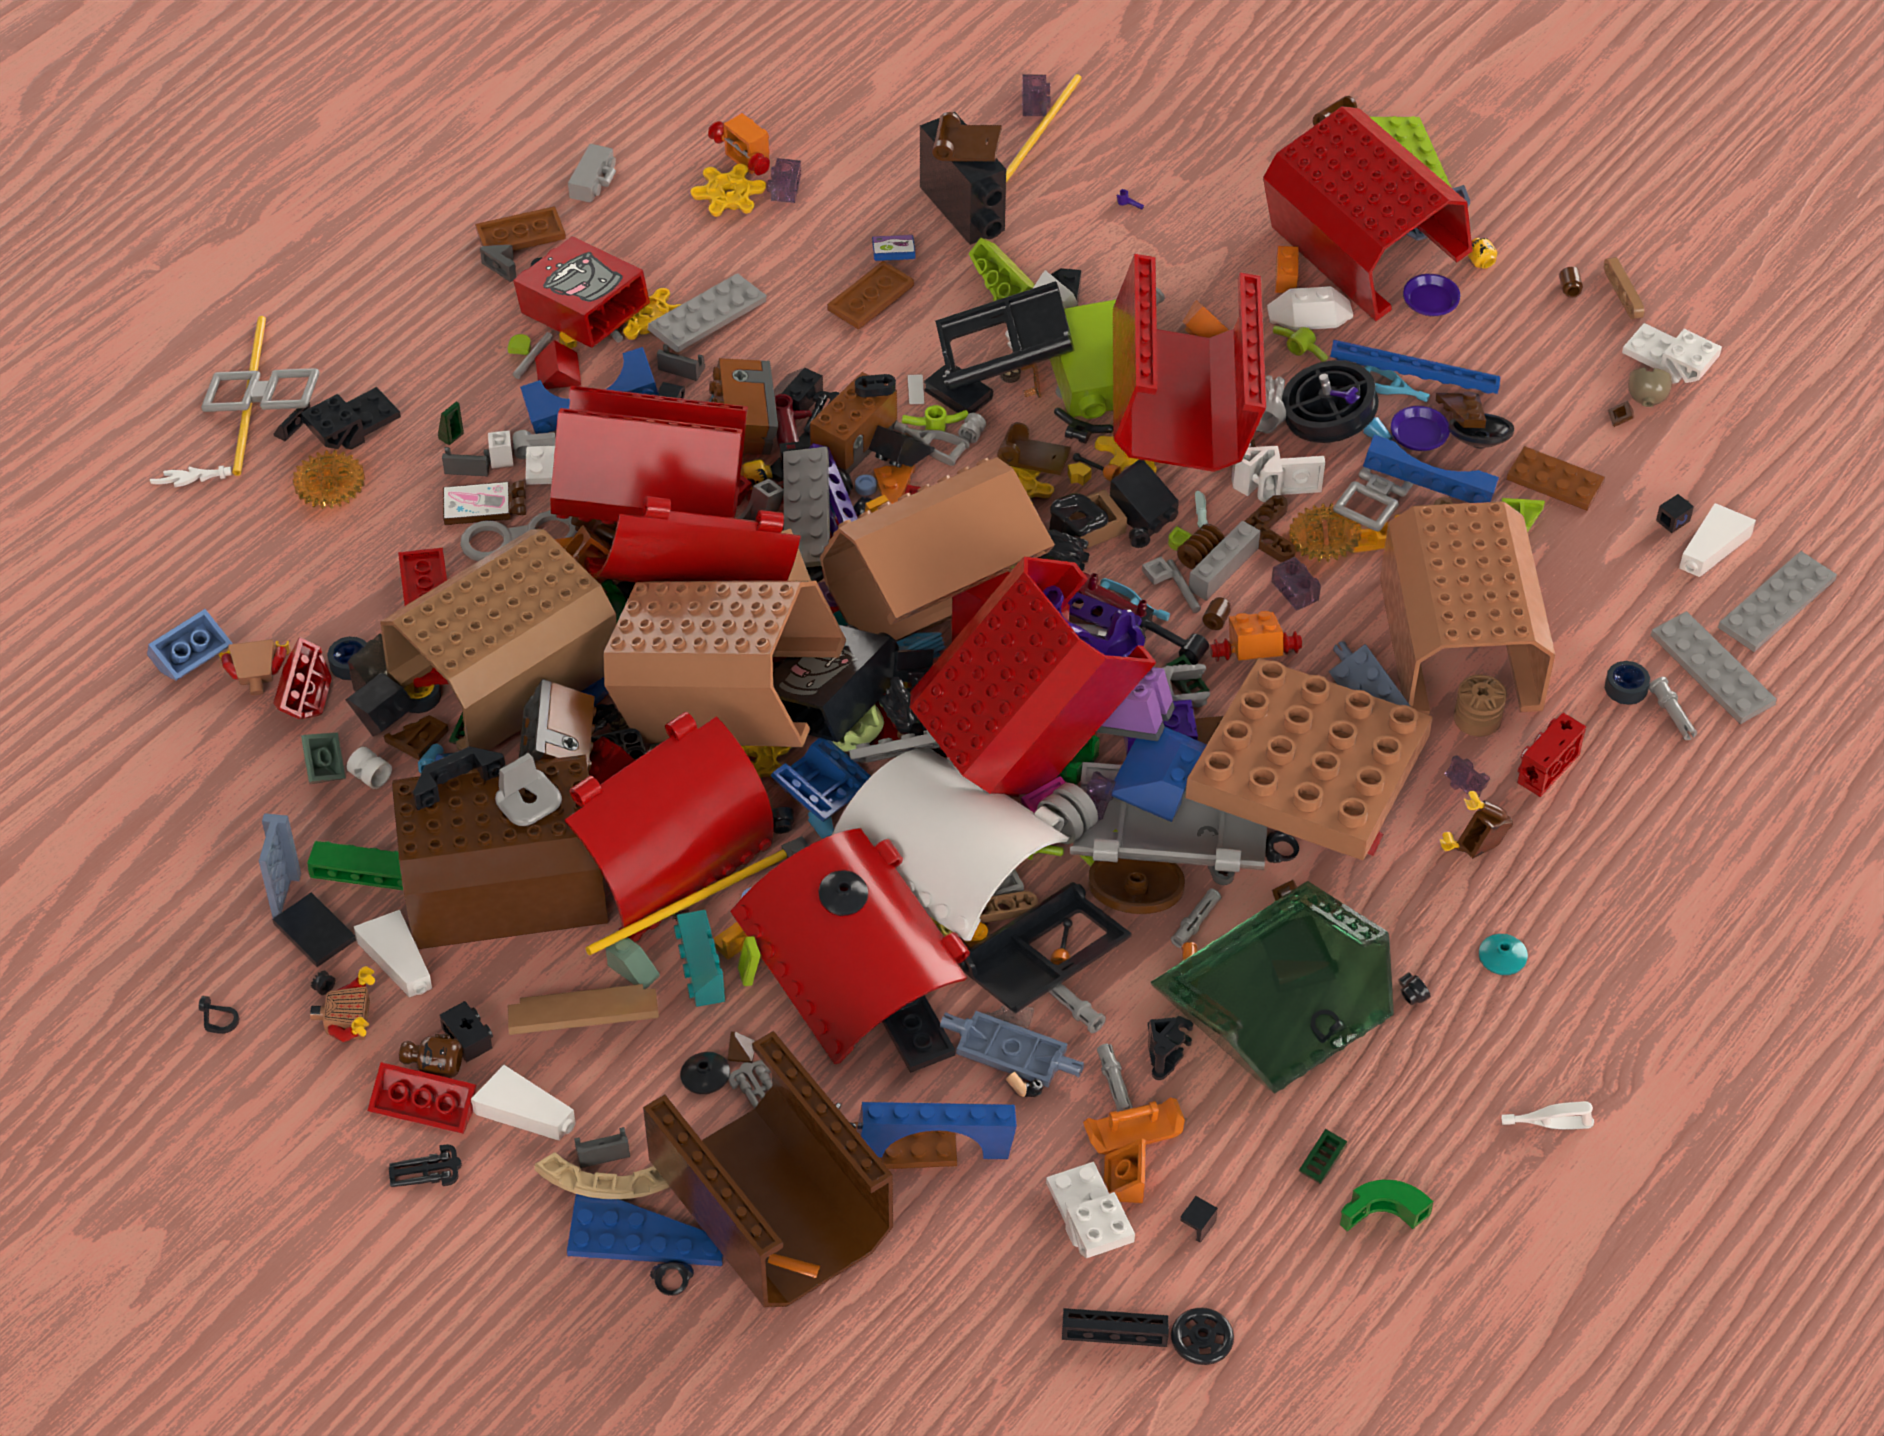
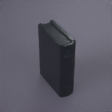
M945 365L924 380L926 384L924 391L957 413L967 410L968 414L976 413L993 398V389L981 381L955 390H951L950 387L946 388L943 380V375H946ZM956 366L957 371L962 370L960 367Z

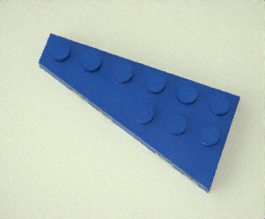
M579 1194L575 1196L567 1256L664 1263L683 1262L709 1266L723 1265L724 1255L706 1232L620 1199H600Z

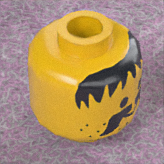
M1475 238L1472 240L1473 251L1468 254V257L1474 266L1483 269L1491 267L1496 262L1498 253L1488 238Z
M761 459L744 463L742 466L741 475L752 483L750 491H752L754 485L773 478L770 465L765 466Z

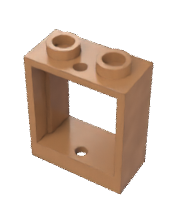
M1105 489L1087 496L1108 515L1106 526L1080 537L1089 542L1087 548L1126 533L1127 517ZM1075 512L1069 519L1076 520L1086 515L1081 512Z

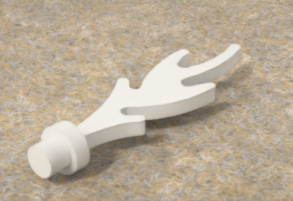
M224 465L219 466L218 470H204L188 467L189 472L167 470L163 471L164 476L170 477L150 479L151 484L174 482V487H180L190 484L200 478L201 482L215 476L225 479L226 476L232 475L231 467H224Z

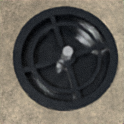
M1343 360L1324 361L1301 370L1286 384L1282 395V402L1286 409L1285 420L1289 429L1299 438L1315 443L1337 442L1356 435L1371 423L1379 406L1375 382L1369 371L1359 364ZM1352 387L1358 389V392L1355 394L1360 396V398L1354 403L1349 404L1342 397L1330 395V391L1347 392Z

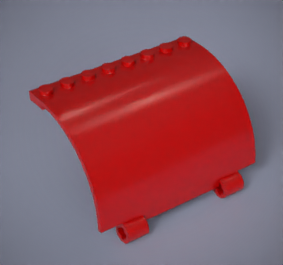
M646 496L643 502L642 516L619 514L615 536L607 559L586 557L585 567L593 578L627 582L787 581L796 559L801 536L781 533L784 524V515L781 512L759 510L756 521L670 511V499Z
M685 711L665 724V730L669 736L667 740L602 784H599L590 775L569 790L574 802L582 808L567 817L565 823L580 839L602 872L618 907L622 925L619 930L716 883L723 877L732 875L737 867L741 864L749 863L754 855L760 851H766L772 845L774 822L765 788L749 757L733 734L717 716L700 728H697L694 718ZM661 921L629 936L628 938H630L634 942H637L646 931H648L649 929L653 930L660 925Z
M861 828L833 834L790 856L762 877L730 911L746 936L755 937L761 958L834 1064L841 1063L868 1032L905 1005L938 988L965 981L967 977L958 964L964 961L970 954V951L956 932H952L945 937L898 873L896 868L903 862V857L891 840L885 839L876 846H873ZM844 870L856 873L867 885V902L855 914L848 916L833 914L826 910L820 902V884L827 875L835 871ZM846 887L839 888L841 891L848 890Z

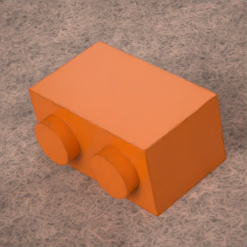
M1277 247L1275 293H1285L1289 289L1297 288L1298 247Z

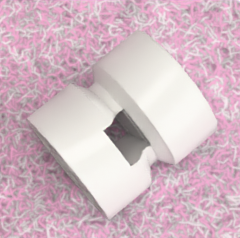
M360 747L350 756L347 762V771L361 779L372 789H378L389 779L392 766L381 757H377L367 747Z

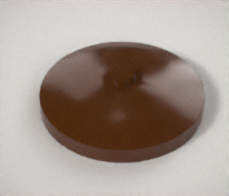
M1119 858L1118 862L1095 860L1089 870L1088 886L1092 895L1107 907L1131 914H1151L1167 910L1179 902L1184 893L1185 877L1183 871L1176 863Z

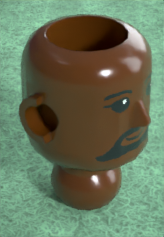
M435 1034V1036L425 1037L420 1045H415L411 1041L403 1042L400 1046L399 1061L406 1065L417 1063V1068L421 1072L453 1078L460 1070L463 1050L460 1042L450 1038V1035Z

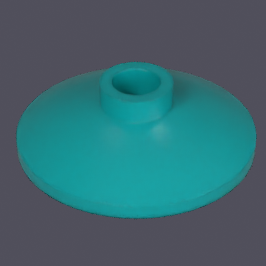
M1508 934L1491 935L1483 940L1479 948L1481 963L1489 971L1499 975H1512L1521 971L1526 965L1528 958L1527 949L1524 944L1516 937Z

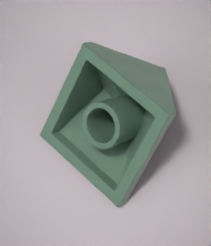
M338 732L301 735L309 785L346 778Z

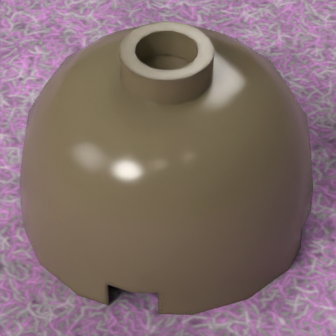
M1646 368L1635 369L1629 376V392L1638 403L1645 407H1653L1665 401L1669 396L1672 387V376L1658 368H1654L1653 372L1646 371Z

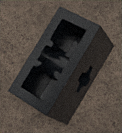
M466 1001L439 1014L441 1027L445 1034L460 1042L463 1050L462 1057L466 1063L492 1049L491 1038L493 1034L487 1024L483 1025L480 1022L479 1013L474 1007L470 1008Z

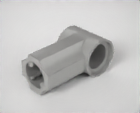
M526 430L516 431L512 436L514 455L519 459H526V447L555 446V433L531 434Z

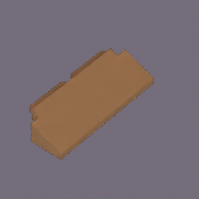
M643 984L520 998V1004L508 1005L509 1035L659 1018L656 988L643 989Z

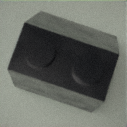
M1137 460L1111 480L1110 496L1127 517V524L1132 528L1145 527L1149 532L1148 535L1152 536L1154 533H1158L1168 522L1176 519L1179 500L1144 460Z

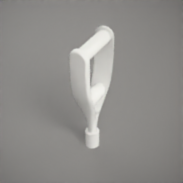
M1586 1101L1554 1104L1525 1115H1502V1125L1524 1122L1551 1129H1589L1594 1125V1119L1591 1115L1593 1107L1591 1103Z

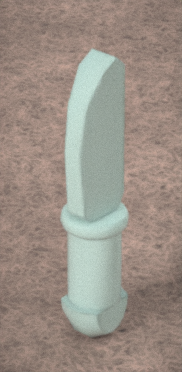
M1196 491L1197 524L1201 528L1202 525L1208 524L1206 519V499L1203 493Z

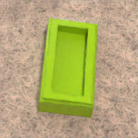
M754 936L746 937L737 966L744 986L753 985L761 956Z

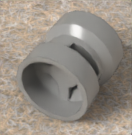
M977 413L968 414L964 424L959 429V436L966 439L969 443L977 442L981 432L986 427V420Z

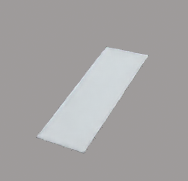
M908 375L909 404H924L923 375Z

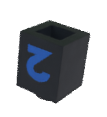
M1677 494L1659 506L1656 521L1673 533L1690 522L1694 506Z

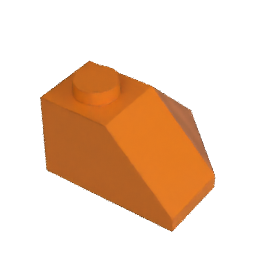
M1198 300L1193 303L1182 321L1186 325L1184 330L1194 336L1211 338L1229 331Z

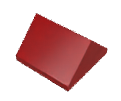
M554 340L536 356L538 381L541 380L546 389L581 386L577 352Z

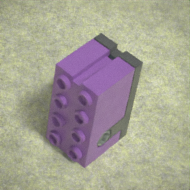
M1152 667L1096 732L1158 741L1165 728L1163 721H1169L1175 709L1164 668Z

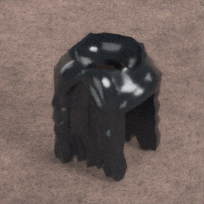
M1047 529L1055 545L1048 553L1038 558L1075 562L1084 571V563L1089 561L1090 554L1083 551V549H1087L1089 542L1084 538H1075L1056 529Z
M893 677L890 680V688L886 689V694L879 698V704L884 708L887 717L891 719V722L895 724L896 729L902 735L915 734V736L924 735L923 731L927 730L910 708L911 691L920 681L918 678H913L911 681L912 688H905L899 677Z

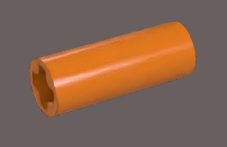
M777 1254L770 1255L767 1262L814 1278L817 1277L821 1267Z

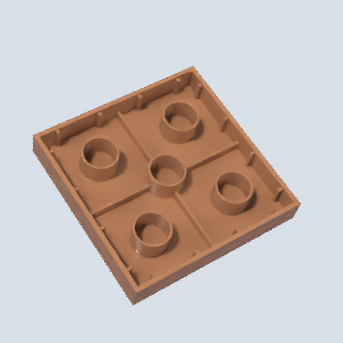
M1258 658L1189 774L1185 798L1364 861L1429 738L1433 716L1418 712L1407 705H1397L1382 700L1366 691L1353 690L1329 682L1324 677L1318 675H1309L1285 667L1277 661H1267Z

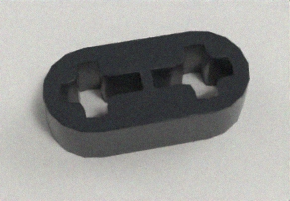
M890 374L860 376L855 380V393L860 397L888 396L896 391V379Z

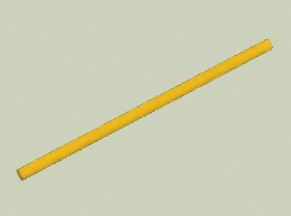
M1076 74L1010 163L1006 170V183L1082 79L1080 75Z
M259 316L257 319L249 371H258L266 323L264 316ZM250 403L247 410L242 411L232 471L235 476L241 475L252 403Z
M780 850L586 946V952L588 955H592L786 859L787 854L784 850Z

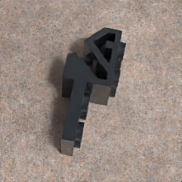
M378 387L348 402H345L339 394H336L301 412L302 422L325 447L339 449L342 444L345 449L350 450L365 443L364 436L401 417L400 411Z

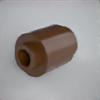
M1576 267L1562 269L1559 273V279L1563 293L1570 298L1579 296L1583 289L1579 269Z
M1217 597L1210 602L1202 618L1206 627L1212 630L1223 628L1231 612L1229 601L1225 598Z

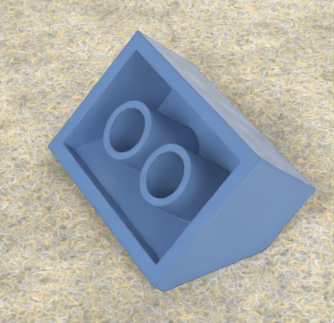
M204 609L148 644L147 656L161 673L177 681L229 648V644L233 643L207 610Z

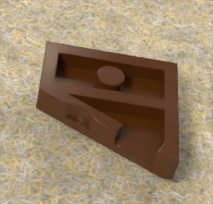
M428 715L419 719L416 723L403 726V731L391 735L389 732L383 737L385 743L420 760L431 745L436 744L449 729L448 724Z

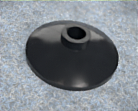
M844 870L835 871L827 875L820 884V902L826 910L840 916L855 914L867 902V885L856 873ZM846 887L848 890L841 891L839 888Z
M701 1052L685 1061L680 1071L682 1084L689 1091L696 1094H710L718 1091L727 1083L730 1077V1067L727 1060L720 1054Z

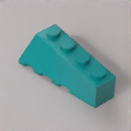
M706 910L677 915L678 925H674L676 940L681 939L682 943L678 945L680 959L685 958L686 964H683L685 979L690 978L691 982L687 984L689 998H694L696 1007L725 1002L723 972L719 965L720 961L718 954H716L714 938H712Z

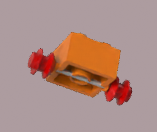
M741 113L724 124L721 121H717L710 125L708 137L714 139V142L717 144L725 142V154L737 164H745L748 167V173H755L759 176L769 170L768 132L758 126L751 118Z
M1260 611L1258 614L1239 613L1236 616H1229V641L1224 638L1223 643H1218L1214 639V644H1210V654L1212 658H1215L1216 662L1219 661L1220 657H1225L1226 661H1228L1234 652L1238 661L1283 656V652L1288 655L1289 650H1294L1298 654L1299 649H1302L1301 635H1297L1296 631L1293 632L1292 636H1288L1286 632L1283 633L1274 612Z

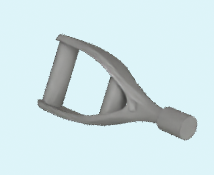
M898 421L894 426L895 430L907 433L914 439L928 445L933 439L957 445L950 455L942 453L937 449H934V452L929 454L949 466H954L955 461L970 446L966 439L945 431L911 429Z

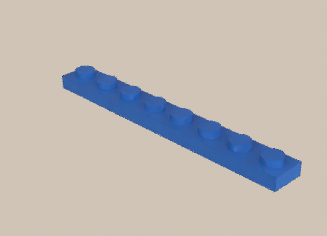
M1333 340L1330 357L1336 360L1355 362L1361 366H1373L1379 370H1391L1401 375L1418 376L1424 380H1436L1442 384H1454L1464 389H1477L1487 394H1498L1500 376Z

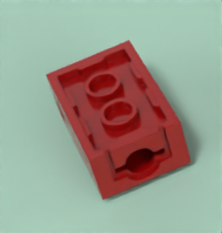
M1564 712L1557 719L1553 718L1548 724L1544 733L1540 732L1536 736L1534 743L1530 747L1526 746L1520 756L1522 762L1517 770L1519 773L1517 783L1541 797L1580 756L1586 726Z

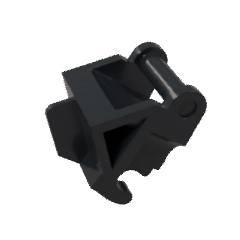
M1178 1015L1176 1018L1151 1019L1147 1023L1149 1032L1148 1050L1151 1065L1153 1066L1152 1077L1155 1080H1163L1174 1071L1176 1065L1184 1056V1048L1180 1047L1182 1043L1186 1046H1191L1192 1038L1179 1029L1183 1027L1188 1031H1192L1194 1025L1192 1021Z

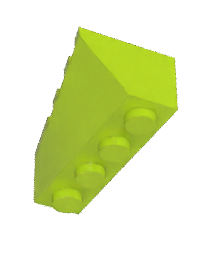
M980 238L969 252V256L978 273L982 275L985 281L986 288L990 290L994 297L993 301L1033 289L1035 286L995 243Z

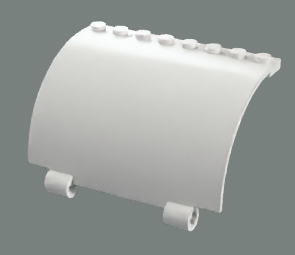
M930 748L907 751L890 760L876 771L852 798L832 833L833 835L846 830L861 828L873 846H876L885 839H890L903 857V862L896 870L931 918L950 931L956 932L965 941H971L981 921L979 917L988 901L1005 878L1021 862L1045 846L1067 842L1069 839L1060 833L1064 826V818L1045 806L1040 807L1033 813L1005 794H989L963 777L949 758L945 759Z

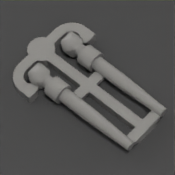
M762 1060L754 1063L746 1062L740 1066V1069L730 1074L729 1083L732 1089L737 1088L739 1084L742 1092L747 1095L755 1109L758 1105L755 1095H759L762 1100L765 1096L764 1091L771 1088L772 1079L769 1073L772 1072ZM755 1069H756V1074H757L758 1076H760L759 1079L761 1080L762 1084L764 1085V1086H762V1087H760V1085H759V1083L757 1082L755 1076L753 1075V1070H755ZM745 1076H748L755 1090L751 1091L752 1087L750 1086L749 1082L746 1081Z

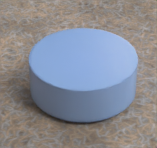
M861 475L855 480V490L863 496L872 495L877 490V481L871 475Z

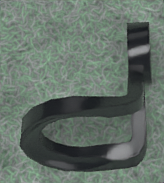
M202 996L200 998L198 1008L199 1011L204 1012V1028L206 1031L225 1034L238 1026L240 1018L235 1009L211 1005L209 996ZM209 1009L231 1013L234 1016L233 1021L225 1027L210 1024Z
M1328 1009L1317 1011L1310 1021V1028L1320 1043L1326 1042L1334 1034L1346 1029L1344 1022L1333 1011ZM1321 1015L1331 1016L1336 1022L1329 1028L1330 1032L1326 1036L1317 1029L1315 1023L1316 1019Z

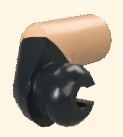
M1013 1072L1006 1078L1009 1085L1021 1097H1036L1042 1093L1043 1083L1038 1079L1031 1082H1023L1016 1072Z

